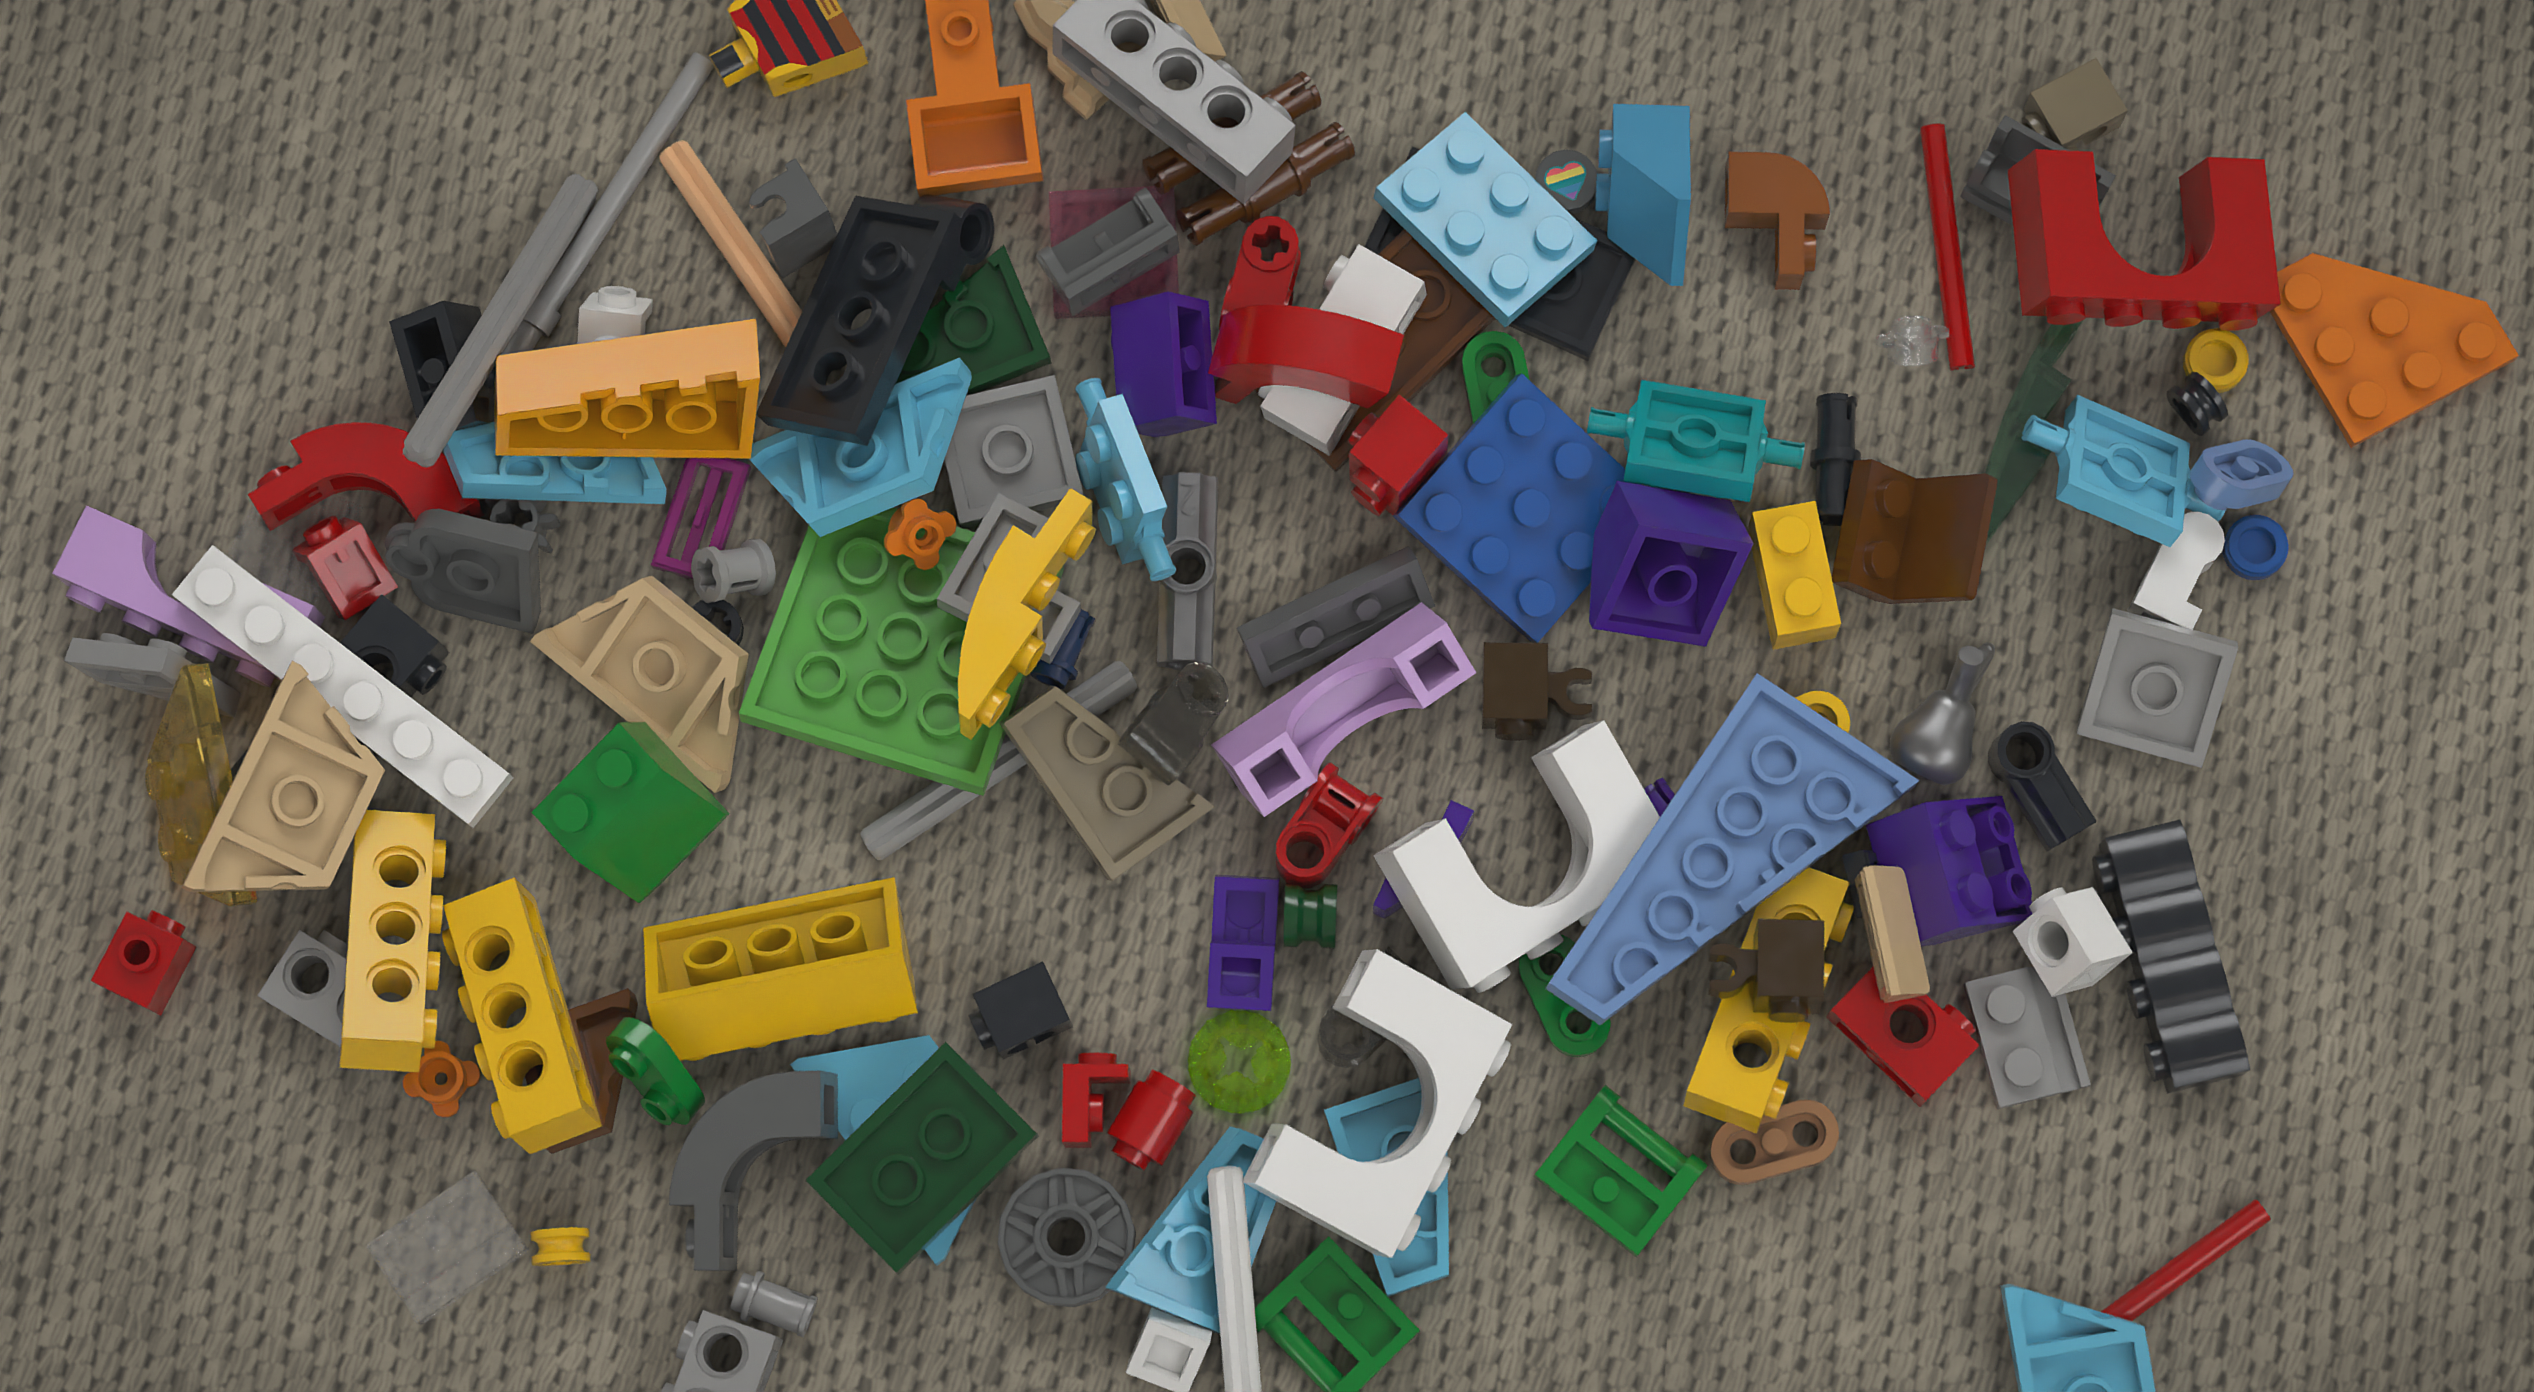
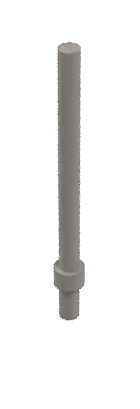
M695 52L692 54L539 292L501 355L532 351L542 335L546 338L549 337L562 317L557 312L713 70V63L706 57Z

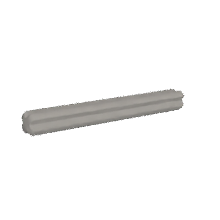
M1115 661L1068 692L1067 695L1098 717L1134 693L1137 689V683L1127 666L1121 661ZM1007 734L1003 740L986 791L1027 764ZM934 781L865 827L860 833L861 839L875 859L883 860L979 795Z

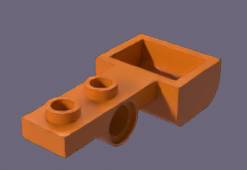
M925 0L937 96L906 100L916 186L919 197L927 194L944 195L1044 181L1031 85L1027 83L1000 87L989 0Z

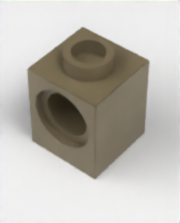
M2094 58L2030 92L2023 109L2026 116L2022 118V125L2070 151H2076L2078 148L2075 144L2083 140L2086 146L2120 128L2128 110L2097 58Z

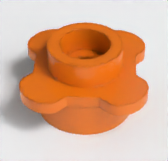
M917 497L903 503L902 507L891 517L888 533L884 538L885 548L893 556L904 554L912 558L915 566L919 569H931L939 561L938 551L944 540L954 534L956 520L947 511L937 513L929 509L927 503ZM921 528H924V536L920 539H917V531Z
M435 1041V1048H424L419 1072H408L404 1076L403 1088L410 1097H422L432 1104L436 1115L451 1117L459 1111V1100L467 1088L478 1084L480 1069L475 1062L470 1060L462 1061L451 1054L450 1046L447 1043ZM440 1073L447 1075L448 1079L444 1085H438L436 1082V1077Z

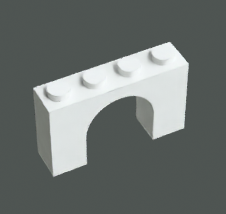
M1604 720L1579 727L1531 757L1562 810L1570 828L1572 839L1571 861L1565 878L1556 891L1539 904L1532 907L1519 906L1509 903L1494 894L1479 877L1446 819L1427 822L1373 855L1451 989L1474 987L1477 993L1483 992L1497 985L1511 974L1506 966L1507 964L1525 953L1531 960L1554 949L1563 942L1559 932L1579 920L1582 926L1588 925L1659 820L1660 816Z
M1378 949L1361 952L1333 1009L1391 1040L1412 1061L1419 1076L1422 1092L1420 1114L1413 1131L1405 1142L1392 1153L1376 1160L1358 1162L1342 1156L1286 1124H1271L1243 1178V1183L1377 1256L1392 1258L1397 1249L1404 1251L1413 1240L1421 1222V1217L1415 1213L1426 1191L1435 1192L1444 1180L1451 1164V1158L1445 1156L1456 1133L1461 1135L1466 1133L1475 1120L1481 1105V1101L1475 1098L1486 1075L1493 1077L1506 1060L1511 1043L1506 1041L1505 1038L1512 1024Z

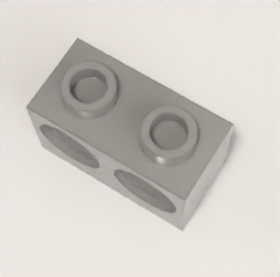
M299 930L257 996L341 1047L347 944L325 930L322 931L317 940ZM315 963H326L329 968L327 984L319 992L306 994L302 988L304 972ZM391 992L378 995L387 1002H398L404 999L399 994Z
M702 1310L698 1323L689 1320L681 1335L676 1358L682 1359L684 1362L675 1385L667 1382L661 1392H764L783 1340L775 1335ZM726 1336L736 1337L742 1346V1358L739 1364L728 1372H717L710 1361L712 1346L720 1338Z

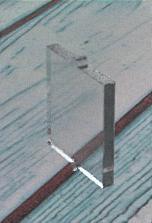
M270 466L268 472H270L271 470H273V469H275V468H273V467ZM333 494L274 530L269 531L252 503L227 556L260 582L316 606L323 591L308 565L298 561L292 549L306 541L303 537V532L318 521L329 516H336L339 521L344 518L358 521L364 507Z

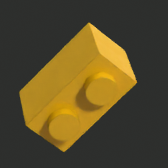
M1816 501L1752 512L1748 533L1754 543L1752 552L1772 649L1834 639L1841 626V620Z

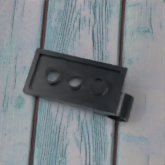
M930 194L920 197L914 205L855 195L756 415L771 427L868 446L939 285L944 290L954 292L966 264L976 265L983 261L989 253L995 230L994 219L990 209L983 203ZM872 309L866 323L857 329L851 330L854 319L864 310ZM847 364L843 376L835 383L826 385L829 374Z

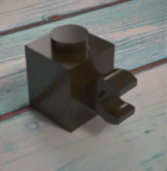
M1484 642L1482 729H1495V738L1501 740L1519 741L1534 738V729H1546L1548 702L1555 705L1557 710L1569 719L1583 720L1591 717L1592 704L1573 703L1567 696V690L1574 684H1591L1592 671L1585 668H1572L1564 672H1548V643Z
M1758 919L1754 933L1753 949H1742L1725 943L1711 946L1709 962H1726L1732 966L1735 975L1728 980H1710L1708 994L1716 998H1731L1740 993L1746 984L1753 982V1012L1768 1013L1770 1020L1784 1023L1802 1022L1808 1019V1014H1819L1824 999V921Z

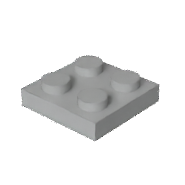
M1055 375L965 397L945 456V463L961 528L965 529L980 525L998 493L1035 512L1057 507L1070 488L1083 495Z
M2112 608L2078 721L2077 734L2202 768L2238 651V642Z

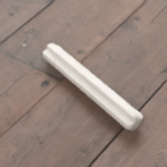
M1216 1167L1210 1169L1207 1182L1225 1392H1262L1245 1187L1243 1183L1244 1175L1241 1167Z

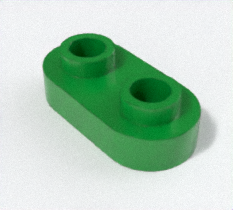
M1488 331L1474 337L1464 350L1462 374L1472 425L1516 375L1523 374L1529 379L1525 354L1521 345L1515 338L1504 332ZM1490 357H1496L1504 362L1506 369L1500 376L1490 377L1483 372L1481 368L1482 363Z
M1560 934L1563 942L1545 954H1556L1564 961L1575 943L1567 936ZM1526 953L1520 956L1518 965L1520 978L1551 1044L1559 1052L1571 1057H1585L1598 1051L1604 1045L1609 1035L1610 1018L1601 1025L1590 1019L1591 1027L1583 1034L1571 1032L1566 1025V1018L1571 1013L1579 1011L1545 989L1554 976L1543 973L1539 967V960L1545 954L1531 960Z
M625 1017L606 1038V1045L611 1052L608 1056L609 1062L622 1076L631 1080L642 1095L640 1100L642 1108L653 1119L664 1125H671L672 1122L686 1125L705 1104V1096L669 1044L653 1028L638 1019Z

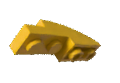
M1072 488L1068 490L1035 538L1014 525L1011 527L980 583L966 625L958 675L960 733L970 740L973 739L982 724L990 728L1000 718L1010 699V694L1006 690L1017 674L1020 672L1027 676L1039 662L1046 648V643L1042 641V616L1032 609L1035 608L1038 611H1042L1049 604L1060 584V578L1056 575L1069 557L1077 561L1084 554L1095 535L1096 528L1091 526L1092 501Z

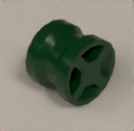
M1286 883L1284 947H1298L1303 941L1317 942L1322 948H1336L1337 884H1324L1319 890H1305L1299 883Z

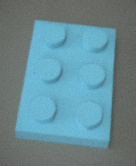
M1466 112L1379 184L1375 189L1373 197L1504 327H1507L1591 254L1597 243V240Z

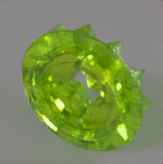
M1229 1010L1226 1013L1206 1020L1190 1043L1188 1071L1192 1084L1198 1094L1208 1104L1221 1111L1242 1114L1262 1109L1278 1097L1288 1081L1291 1056L1287 1041L1280 1028L1258 1012ZM1222 1039H1225L1230 1046L1234 1045L1240 1051L1249 1046L1253 1048L1259 1042L1262 1044L1255 1050L1256 1054L1250 1060L1251 1066L1254 1069L1253 1074L1258 1082L1254 1084L1248 1076L1244 1077L1238 1071L1233 1072L1229 1076L1225 1074L1219 1080L1216 1078V1076L1223 1072L1222 1067L1228 1062L1224 1052L1225 1047L1220 1042Z

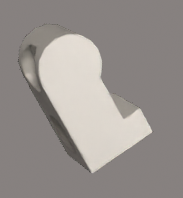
M2201 512L2184 514L2182 534L2171 547L2160 544L2127 612L2189 629L2194 628L2202 609L2188 603L2187 599L2199 575L2211 567L2223 550L2225 542L2224 533L2217 520L2209 514Z

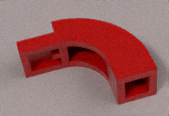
M1253 305L1229 311L1223 316L1208 374L1218 377L1215 386V397L1233 404H1237L1257 388L1282 385L1318 391L1368 409L1389 394L1404 334L1361 319L1314 308L1290 305Z
M351 422L334 424L312 430L290 440L301 463L293 468L289 465H283L271 470L257 482L258 488L248 493L249 498L269 531L274 530L332 495L352 490L374 491L388 496L407 511L414 523H416L418 516L422 512L430 509H443L476 518L484 516L477 498H462L446 456L442 452L434 465L422 467L416 462L409 461L403 454L404 440L409 432L376 423Z

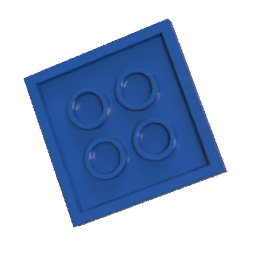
M1518 374L1397 510L1393 517L1510 625L1532 643H1538L1591 582L1594 532L1616 482H1626L1623 481L1625 468L1523 374Z

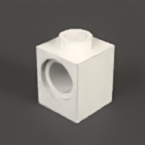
M2093 887L2067 894L2063 888H2056L2045 893L2029 906L2033 914L2013 930V933L2052 997L2093 986L2133 953Z

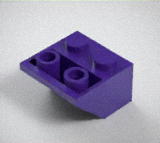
M2003 796L1924 802L1866 825L1873 853H1876L1877 866H1897L1902 868L1905 873L1921 946L1936 945L2023 923L2033 914L2029 908L2033 903L2031 899V884L2022 867L2014 838V824L2006 810Z

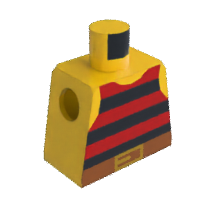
M735 0L730 4L727 11L740 38L709 55L726 88L759 71L774 97L860 68L868 63L863 45L837 0Z

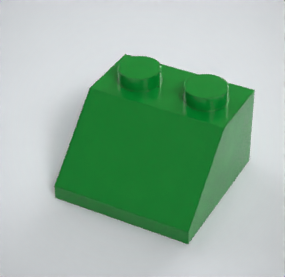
M619 722L531 812L573 859L638 903H641L660 886L730 814L646 722Z

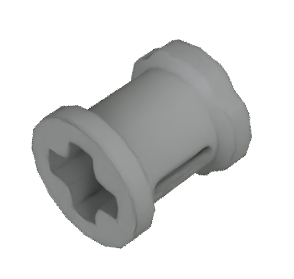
M761 539L746 540L739 548L718 550L715 546L705 547L696 550L692 558L691 572L694 579V587L699 597L706 603L724 600L727 594L745 591L756 596L766 595L775 584V561L768 545Z

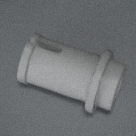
M758 1271L755 1276L743 1273L730 1306L731 1310L741 1313L740 1320L747 1322L750 1317L804 1337L818 1297L808 1296L764 1280L765 1273Z

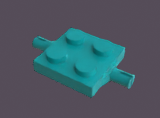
M1641 380L1638 400L1629 409V414L1591 407L1587 434L1592 433L1624 439V447L1628 457L1623 481L1750 502L1755 475L1762 468L1763 462L1801 470L1805 442L1799 443L1767 437L1768 431L1763 422L1766 400Z

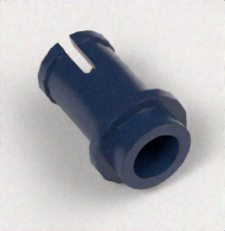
M1081 609L1051 664L1040 659L1030 675L1045 685L1056 686L1059 689H1065L1068 680H1076L1078 671L1074 666L1090 628L1095 623L1094 617L1089 616L1088 612Z

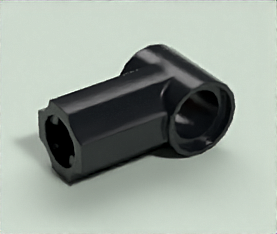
M2021 721L2010 725L1992 742L1988 751V763L1991 771L2001 782L2005 783L2047 852L2097 822L2055 755V745L2052 737L2044 727L2034 722ZM2021 739L2029 743L2033 748L2036 757L2032 769L2022 770L2010 763L2006 755V745L2009 740Z

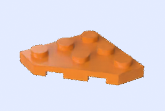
M2315 253L2277 272L2281 305L2269 312L2351 448L2515 361L2519 356L2488 303L2485 301Z

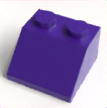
M1617 481L1594 532L1589 623L1592 629L1706 647L1754 544L1731 500Z

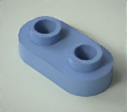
M2249 439L2205 449L2190 471V479L2195 486L2194 490L2197 497L2208 506L2217 510H2226L2227 508L2240 509L2279 498L2293 477L2292 467L2281 454L2261 442Z

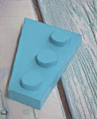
M495 422L454 431L443 449L462 498L665 504L667 489L653 457L495 455Z
M1416 1078L1325 1109L1324 1114L1337 1152L1351 1160L1367 1162L1382 1158L1400 1147L1413 1131L1420 1114L1422 1103L1420 1080ZM1448 1172L1435 1192L1426 1191L1415 1213L1421 1217V1222L1409 1246L1404 1251L1397 1249L1392 1258L1377 1256L1372 1253L1387 1297L1449 1276Z
M1229 1127L1105 1288L1220 1334L1207 1176L1210 1169L1222 1166L1241 1167L1245 1176L1264 1139L1245 1130ZM1244 1184L1252 1267L1276 1200Z

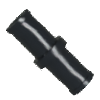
M1845 393L1822 394L1816 399V406L1818 407L1817 448L1810 453V466L1816 470L1815 501L1820 523L1823 522V525L1826 526L1842 525L1854 460H1861L1860 451L1855 449V420L1858 399L1855 396L1848 397V394Z

